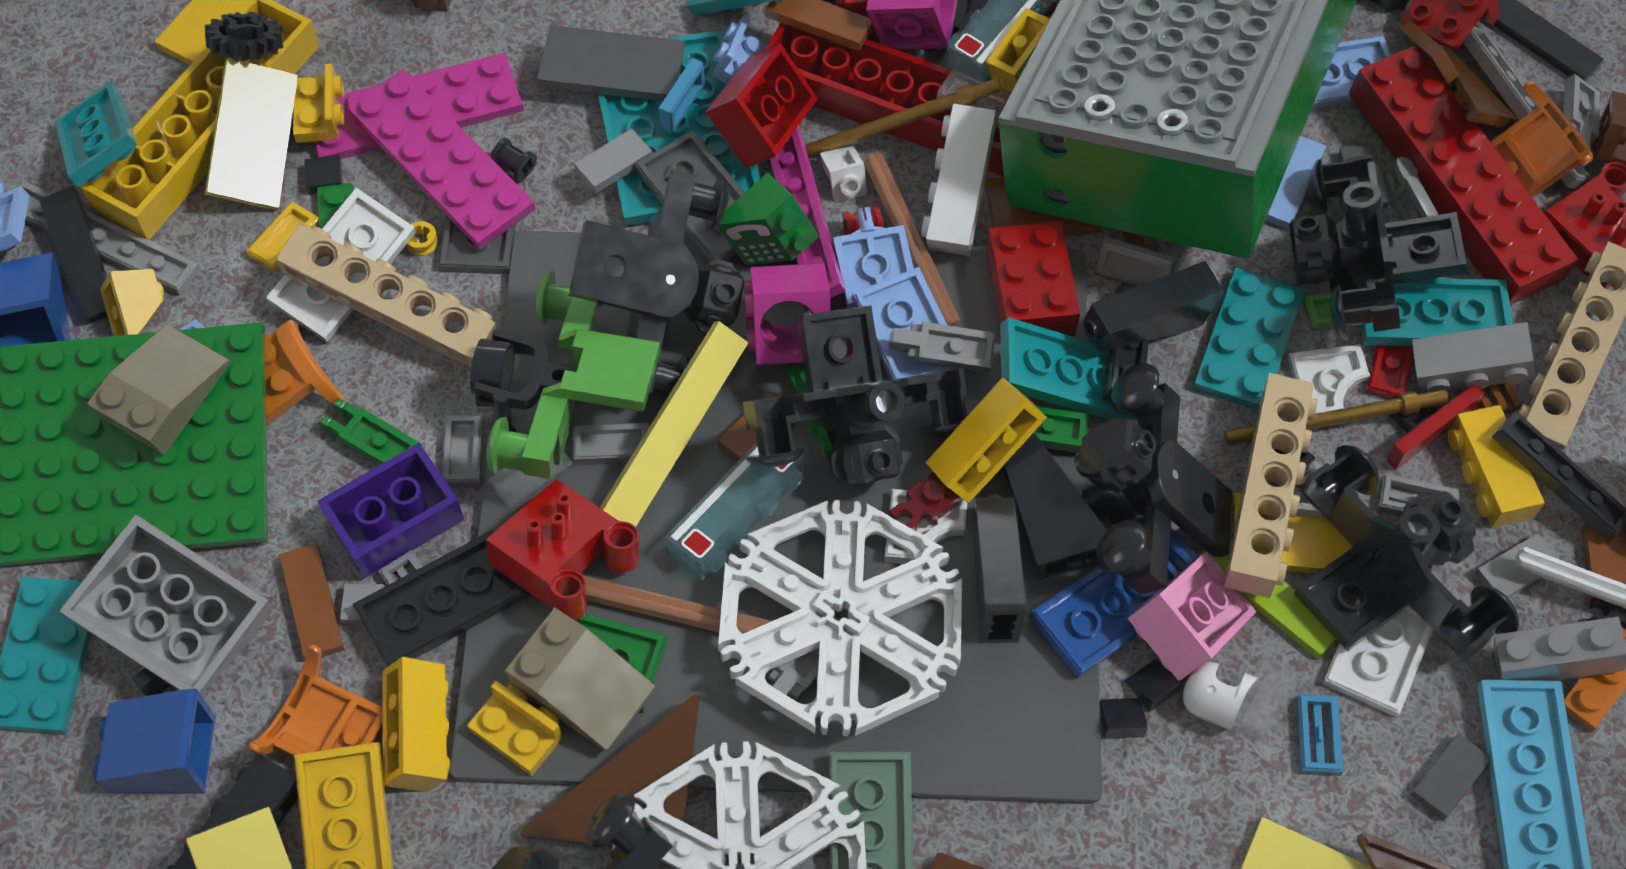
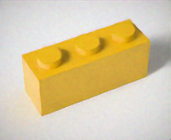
M1002 377L925 463L949 489L970 503L1047 417L1025 395Z
M1500 405L1458 414L1448 430V443L1454 452L1458 451L1463 463V477L1468 484L1473 485L1477 494L1476 504L1478 511L1482 517H1487L1491 528L1534 519L1545 504L1532 473L1492 438V435L1506 420Z
M401 657L382 671L384 786L422 792L429 791L447 780L450 768L446 742L449 721L446 717L448 682L445 680V664Z

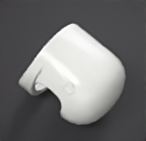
M1207 661L1190 673L1183 692L1184 705L1194 716L1231 730L1246 693L1256 683L1258 677L1244 672L1238 686H1229L1216 678L1219 663Z

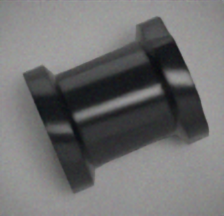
M508 138L499 140L490 155V158L499 167L512 172L514 178L520 182L524 181L534 170L537 162L536 154L531 151L524 152L513 146L512 141Z

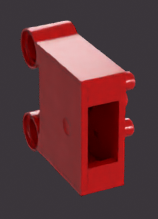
M1610 162L1605 164L1595 178L1545 212L1546 217L1579 259L1575 266L1587 278L1590 273L1584 271L1594 251L1601 253L1608 241L1626 249V202L1622 200L1626 192V166L1622 163ZM1600 282L1605 289L1611 286L1606 282Z
M555 479L486 539L488 563L551 607V610L556 608L575 621L582 618L587 610L586 581L581 573L604 553L606 566L610 570L625 573L635 569L640 559L639 532L633 524L618 521L558 479Z

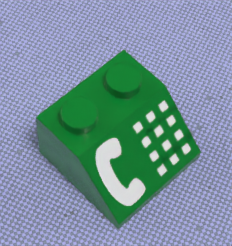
M769 173L765 174L726 209L723 219L717 226L746 266L794 260L819 237V234L794 196Z

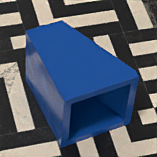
M53 252L0 263V347L70 340L64 281Z
M184 689L109 703L107 717H103L100 722L99 735L102 747L100 756H96L93 762L94 779L106 793L205 794L216 716L197 689Z

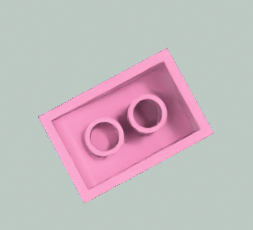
M1207 551L1167 583V587L1160 589L1128 617L1137 634L1150 645L1159 656L1163 666L1171 671L1178 681L1210 660L1257 612L1240 591L1223 587L1226 574Z

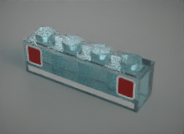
M988 0L981 10L977 9L973 12L965 29L961 33H955L948 42V67L976 85L987 82L991 75L986 60L1024 9L1028 8L1044 16L1057 0Z
M756 442L666 535L667 553L701 580L710 572L716 573L725 564L728 553L736 544L740 546L742 539L747 540V534L753 532V526L761 518L767 519L778 506V500L786 492L791 493L799 486L803 479L802 456L792 463L779 467L766 468L754 466L747 462L746 457L759 455Z

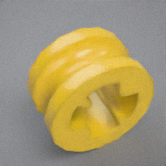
M417 221L410 224L415 227L416 233L406 244L408 251L416 256L431 254L438 245L434 226L425 221ZM422 234L423 238L427 236V241L420 243L417 240L416 242L415 236Z

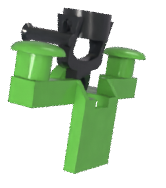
M548 270L544 273L539 282L535 312L537 320L544 325L549 319L564 321L558 346L562 349L573 350L574 363L552 362L549 359V348L546 343L496 329L492 333L493 340L481 338L475 348L470 373V389L475 394L476 406L494 407L496 421L490 431L486 458L487 466L494 474H498L501 468L523 471L524 475L551 479V458L553 455L554 464H560L576 401L642 412L645 409L660 354V342L596 332L595 313L597 307H603V304L568 296L570 286L556 284L555 272L553 270ZM515 354L533 356L535 364L529 381L519 392H510L509 388L514 371ZM539 400L529 435L517 433L515 427L512 426L510 408L527 410L532 408Z

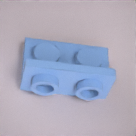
M745 14L738 24L733 21L731 22L722 37L726 43L723 42L713 58L718 63L712 76L726 85L750 55L767 47L758 38L745 32L750 21V17Z

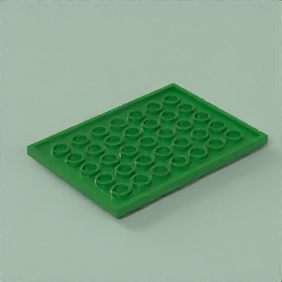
M259 322L178 330L229 359L231 363L165 455L158 453L102 420L87 405L108 374L157 332L0 347V567L101 558L135 514L188 549L268 542L264 325Z

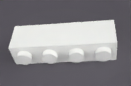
M953 104L951 116H944L942 136L946 137L944 149L938 148L935 160V170H940L937 182H931L928 195V203L933 204L931 216H924L921 237L926 238L928 250L969 257L971 255L997 123L996 110Z

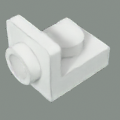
M853 145L820 153L821 165L830 180L832 198L835 202L867 194L864 163Z

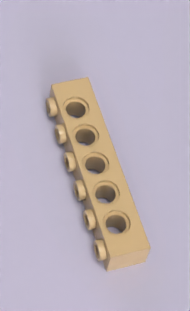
M300 223L298 224L276 259L283 274L471 368L475 348L481 338L493 340L492 333L496 329V323L487 312L478 308H474L472 311L460 305V300L450 293L442 291L441 294H438L428 289L427 283L413 275H409L407 278L395 272L396 269L390 263L382 259L373 261L363 256L364 253L355 245L344 242L342 245L332 240L326 231L317 226H312L310 229ZM322 257L334 258L332 263L327 266L316 265V262ZM355 273L366 275L365 279L359 283L348 281L349 277ZM388 289H395L399 292L395 298L390 300L380 297ZM425 305L431 308V311L425 316L413 314V311L418 306ZM452 322H460L464 325V328L457 333H450L445 330L446 326Z
M1609 241L1601 253L1596 251L1592 253L1584 269L1590 275L1586 283L1579 282L1570 300L1576 303L1573 312H1565L1556 330L1562 336L1558 344L1554 342L1550 344L1542 360L1543 363L1548 364L1544 375L1537 373L1536 379L1533 380L1528 390L1529 394L1534 395L1529 406L1523 404L1518 412L1561 451L1567 446L1626 315V249ZM1600 282L1610 284L1614 291L1605 289ZM1586 312L1596 314L1600 321L1591 320ZM1572 343L1581 344L1586 352L1577 351ZM1557 373L1566 374L1570 377L1572 383L1568 384L1561 381ZM1543 404L1552 405L1557 410L1558 415L1546 412Z
M1273 373L1268 374L1262 391L1223 585L1225 588L1270 598L1275 585H1283L1287 563L1281 562L1282 552L1289 551L1294 529L1287 528L1289 517L1295 518L1300 496L1293 493L1295 484L1301 485L1306 468V463L1300 462L1301 452L1307 453L1312 431L1306 429L1307 420L1313 421L1318 399L1311 398L1314 387L1312 382ZM1280 417L1287 418L1291 422L1283 421ZM1273 449H1279L1283 451L1285 454H1279L1275 452ZM1267 481L1275 482L1280 487H1273ZM1260 514L1269 515L1274 520H1266L1262 518ZM1253 548H1262L1268 554H1259Z

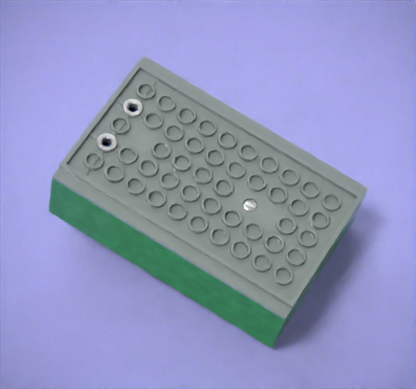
M1060 0L999 116L1007 203L1013 207L1123 231L1124 242L1146 248L1147 236L1236 257L1249 258L1357 0Z

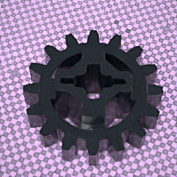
M239 12L221 15V20L211 19V24L205 25L206 48H210L211 54L220 53L222 59L228 57L234 59V61L248 59L249 61L262 58L267 59V53L276 55L278 54V49L283 48V26L278 25V20L276 19L268 20L267 15L260 16V14L248 12L247 14H240Z

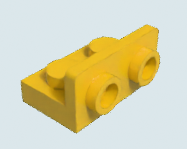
M332 63L325 64V76L297 78L293 135L296 143L339 139V125H344V112L342 104H339V97H344V84L342 76H336Z
M495 681L490 687L493 695L468 723V730L526 773L533 776L563 739L558 725L559 719L547 708L540 706L537 710L526 702L528 700L527 696L516 686L509 684L505 687L498 681Z

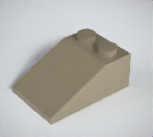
M167 324L108 374L87 405L102 420L158 453L165 455L231 362L229 359Z
M556 608L551 611L505 669L509 683L520 689L529 700L539 707L543 706L550 710L560 721L607 753L656 690V686L592 632Z

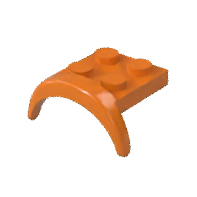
M1528 81L1524 84L1523 88L1538 107L1490 143L1530 196L1534 198L1579 164L1585 167L1593 160V154L1579 132L1557 105L1534 82Z
M295 320L286 321L265 337L266 425H269L315 389L331 404H334L339 398L346 401L345 397L330 381L309 351L299 332V328L302 326Z
M312 644L307 649L299 677L284 706L267 730L255 741L250 742L248 748L261 755H267L277 750L294 758V755L375 743L383 731V707L320 678L322 652L318 646Z

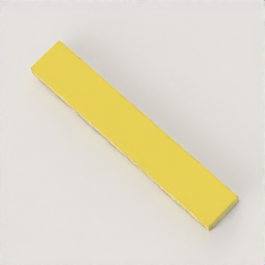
M720 321L714 322L601 504L600 508L618 521L629 522L635 527L637 526L746 348L748 342Z

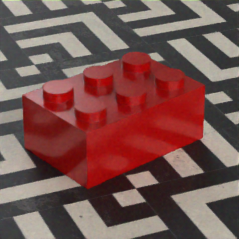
M779 42L750 55L706 110V114L743 166L748 168L777 156L818 100V97Z
M1061 221L989 228L986 257L999 325L1009 317L1075 337L1080 318V309Z

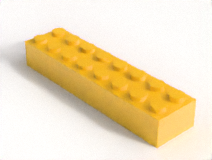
M249 0L239 11L240 14L254 12L260 14V16L267 15L268 20L276 19L278 20V25L283 26V48L278 49V54L267 53V59H254V61L242 59L240 61L296 74L320 47L312 20L273 0ZM205 48L132 128L137 142L133 152L122 161L116 160L107 166L103 174L95 181H86L80 186L93 212L150 240L208 174L224 65L227 58L222 59L220 53L211 54L210 48Z

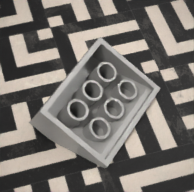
M135 514L59 612L176 689H197L202 694L249 644L270 616L272 610L266 598Z

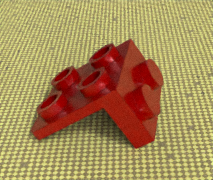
M1413 0L1402 15L1401 23L1404 25L1408 21L1412 22L1435 42L1450 49H1457L1480 19L1493 25L1500 16V10L1497 0Z

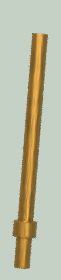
M999 78L975 86L970 83L957 88L955 93L805 144L808 158L950 110L953 104L975 105L979 99L1002 92V83Z
M1445 389L1422 394L1412 391L1401 393L1395 399L1315 413L1313 421L1307 420L1306 429H1316L1396 413H1402L1403 416L1416 414L1423 408L1448 404V394ZM1283 419V421L1291 422L1289 419ZM1255 425L1224 430L1227 445L1253 440Z

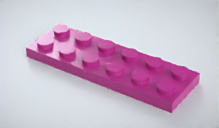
M505 52L411 76L461 128L524 111ZM379 85L345 93L344 97H339V104H342L344 112V125H339L338 140L315 141L319 158L340 155V158L344 159L382 149L349 115L347 108Z
M404 69L347 107L349 115L479 250L535 210L534 201Z

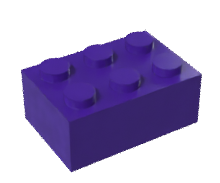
M420 443L317 501L326 522L363 579L464 520L457 497Z

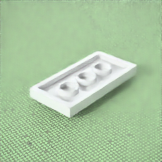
M358 188L351 193L323 227V230L331 236L332 240L342 245L344 242L351 243L364 253L363 256L373 261L382 259L390 264L416 233L415 227ZM322 257L316 262V265L327 266L332 263L334 258ZM355 273L349 277L348 281L359 283L365 279L366 275ZM287 275L282 277L266 297L269 304L297 321L301 326L326 343L354 310Z

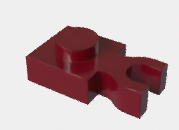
M932 472L906 492V500L908 502L900 503L889 510V516L895 520H898L900 517L910 518L911 521L905 525L916 531L923 519H926L933 525L938 519L959 505L961 497L949 489Z

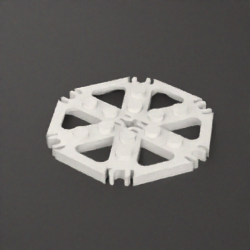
M827 500L747 534V540L742 539L740 541V551L746 553L748 557L740 559L730 554L728 564L725 563L718 652L721 651L722 662L732 658L740 661L738 665L730 668V677L735 679V685L815 733V720L818 717L821 718V734L827 735L828 724L836 720L843 725V736H848L851 731V721L855 720L856 736L939 698L940 692L943 693L945 691L947 682L939 678L937 673L945 672L952 677L956 675L957 668H959L961 662L962 578L958 580V569L950 572H944L940 569L941 566L948 564L949 554L947 552L942 553L943 547L867 503L865 507L866 515L862 517L860 502L855 501L852 513L843 514L839 510V500H835L832 504V514L829 515L827 512ZM811 530L821 532L825 537L823 579L776 552L774 548L779 543ZM873 534L881 535L913 555L914 560L863 582L865 539ZM746 588H755L794 611L744 634L737 628L739 594ZM927 600H937L944 607V640L940 645L935 646L888 617ZM843 608L848 610L849 619L844 617L840 621L834 619L835 612L833 610L836 612L842 611ZM819 648L817 696L813 702L800 704L766 682L765 675L769 670ZM860 651L906 678L910 684V690L906 694L875 708L863 707L858 702Z
M748 741L743 742L744 751L739 758H732L728 755L727 742H725L720 747L722 760L717 762L714 755L716 747L714 744L634 795L636 800L642 801L647 807L643 810L640 805L635 804L633 813L640 819L645 816L667 836L673 848L662 858V861L677 869H736V866H738V855L742 856V866H744V869H794L827 846L835 843L841 844L847 849L849 869H866L864 820L858 826L847 829V825H851L858 820L860 812L858 809L849 815H843L839 812V804L848 799L846 791L835 795L832 801L828 798L834 791L841 789V785L755 742L757 753L754 760L750 759L751 746ZM768 772L776 773L810 792L812 796L810 806L760 837L758 781L763 774ZM700 776L711 777L716 783L718 840L665 813L663 808L665 799ZM750 854H754L755 864L751 865ZM725 855H729V866L725 864Z

